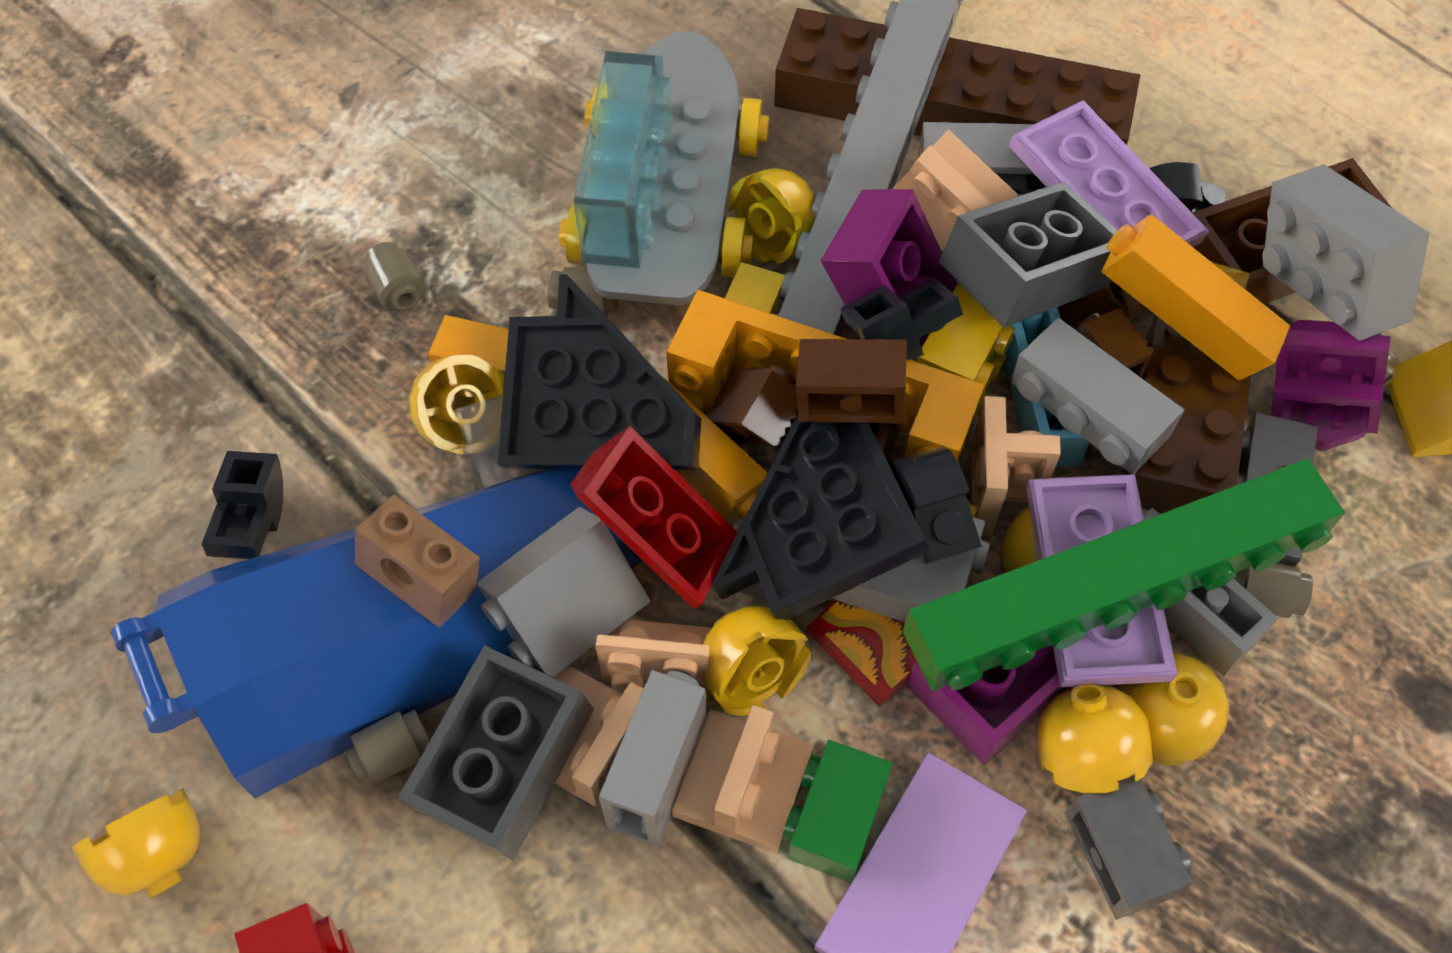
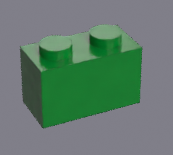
M829 739L822 757L812 753L801 786L810 789L804 807L792 806L782 834V838L791 841L788 859L852 883L893 763Z

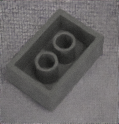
M1061 182L959 215L939 263L1004 328L1106 289L1111 279L1101 271L1110 254L1107 245L1118 230L1065 182Z
M484 645L399 794L398 799L417 812L514 861L594 708L582 691Z

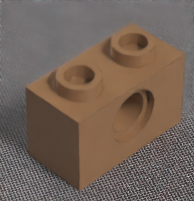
M395 494L355 528V565L440 628L476 592L480 557Z

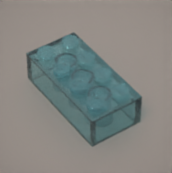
M605 51L574 197L583 263L640 268L643 249L651 250L654 221L649 220L650 211H658L661 186L660 182H656L657 174H665L667 163V146H663L662 143L664 138L671 139L673 130V110L665 109V106L670 105L672 80L671 77L664 76L662 56Z

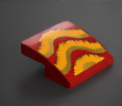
M835 600L808 626L806 632L878 707L882 706L908 685L913 665L917 660L903 634L905 622Z

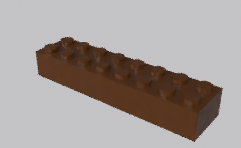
M797 8L776 67L774 106L844 121L849 113L856 115L860 104L856 102L859 83L863 75L871 76L874 66L870 65V59L877 38L885 39L888 29L884 28V24ZM949 37L914 135L921 136L923 122L1036 124L1084 100L1127 145L1141 74Z

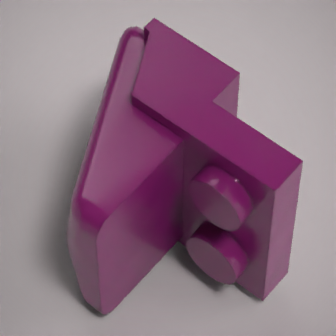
M1295 321L1291 329L1288 330L1276 360L1272 416L1317 426L1315 449L1319 451L1329 450L1359 440L1367 433L1378 434L1391 336H1382L1380 333L1359 341L1338 324L1331 321Z

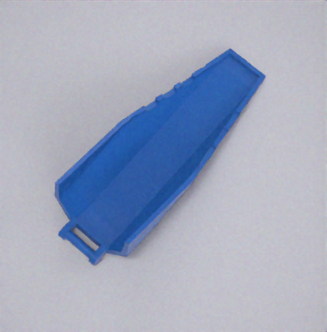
M543 469L416 509V511L480 557L477 582L578 507L594 514L576 496L570 485L581 469ZM607 526L631 569L640 564L643 560ZM355 528L210 570L159 594L154 613L143 618L135 617L123 620L111 630L117 650L125 652L146 704L147 708L143 712V717L149 732H166L199 717L234 778L254 798L344 753L346 749L354 746L351 734L399 710L402 715L414 709L417 714H420L456 696L484 645L510 657L511 653L507 646L513 642L506 628L499 631L483 612L481 604L487 601L478 585H476V592L440 628L355 565ZM162 637L165 638L187 692L175 699L169 697L148 645Z

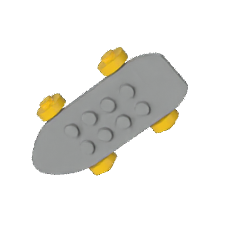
M691 31L673 33L653 44L641 54L624 75L618 91H616L614 86L597 85L594 89L592 101L587 100L585 105L584 122L585 127L591 129L592 142L606 146L594 206L590 204H571L567 219L563 218L560 223L559 243L560 246L565 247L567 263L586 265L589 279L595 291L601 297L607 299L685 305L692 302L697 290L703 291L708 286L714 276L718 258H722L721 275L727 278H734L741 262L752 263L754 235H746V218L727 217L724 235H722L736 138H739V156L757 158L760 142H768L770 116L762 115V99L746 97L743 99L741 115H739V91L734 72L728 60L710 39L700 33Z

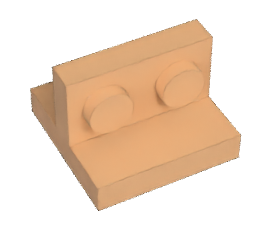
M949 129L933 146L930 145L920 155L909 172L893 187V189H913L942 252L959 215L1018 196L1010 186Z
M984 396L970 446L971 505L978 508L975 518L986 521L982 536L992 537L1004 501L1028 503L1026 492L1028 481L1030 479H1051L1061 455L1060 436L1042 435L1037 431L1007 433L1006 397Z
M753 704L746 721L710 709L673 805L672 817L778 854L783 841L784 827L791 808L797 801L802 779L814 750V744L773 731L774 712Z

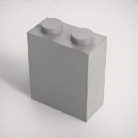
M581 507L575 509L477 582L479 589L487 599V601L481 604L483 612L499 631L506 628L513 639V642L507 648L514 659L552 678L595 646L597 635H609L651 602L606 524L596 515Z
M973 518L981 541L986 521ZM981 541L982 547L927 564L923 555L831 599L906 622L909 609L967 588L971 571L979 574L982 573L991 543Z
M651 670L599 795L607 829L657 848L661 845L672 817L673 805L707 719L706 688L700 687L698 681L693 677L678 671H669L666 675Z

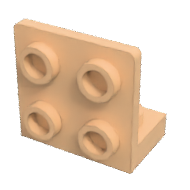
M628 619L609 635H597L595 647L603 684L611 686L613 690L624 693L630 681L644 688L651 670L666 675L669 671H678L697 680L700 687L706 688V695L710 696V691L702 679L705 671L709 669L710 647L703 645L712 628Z
M568 666L554 678L582 691L594 710L555 784L591 805L598 807L600 792L644 688L630 681L624 693L621 694L577 669Z

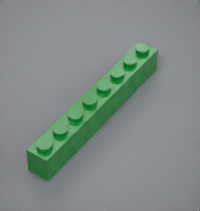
M1307 458L909 609L903 634L931 691L950 685L952 690L962 689L978 681L983 676L982 672L1001 664L1005 670L1016 668L1035 656L1034 651L1052 644L1057 650L1067 648L1083 639L1087 634L1086 631L1103 624L1107 630L1118 628L1131 621L1137 615V611L1154 605L1156 610L1166 609L1184 599L1188 591L1203 586L1206 591H1211L1230 582L1237 575L1236 572L1252 567L1255 572H1259L1275 565L1285 557V553L1300 548L1302 553L1316 550L1333 538L1330 531L1343 517L1345 511L1312 462Z

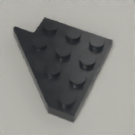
M567 274L559 275L556 316L509 317L497 465L505 469H582L594 451L631 426L674 470H699L701 417Z
M797 414L712 582L713 589L721 600L760 582L772 614L776 619L787 620L931 551L869 423L798 422Z

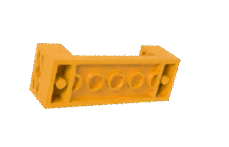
M697 290L666 351L668 381L703 414L707 415L733 370H750L753 366L760 369H769L771 365H774L789 372L797 379L800 339L846 338ZM906 360L905 423H899V433H909L905 457L939 446H946L960 465L971 436L985 384L913 360Z

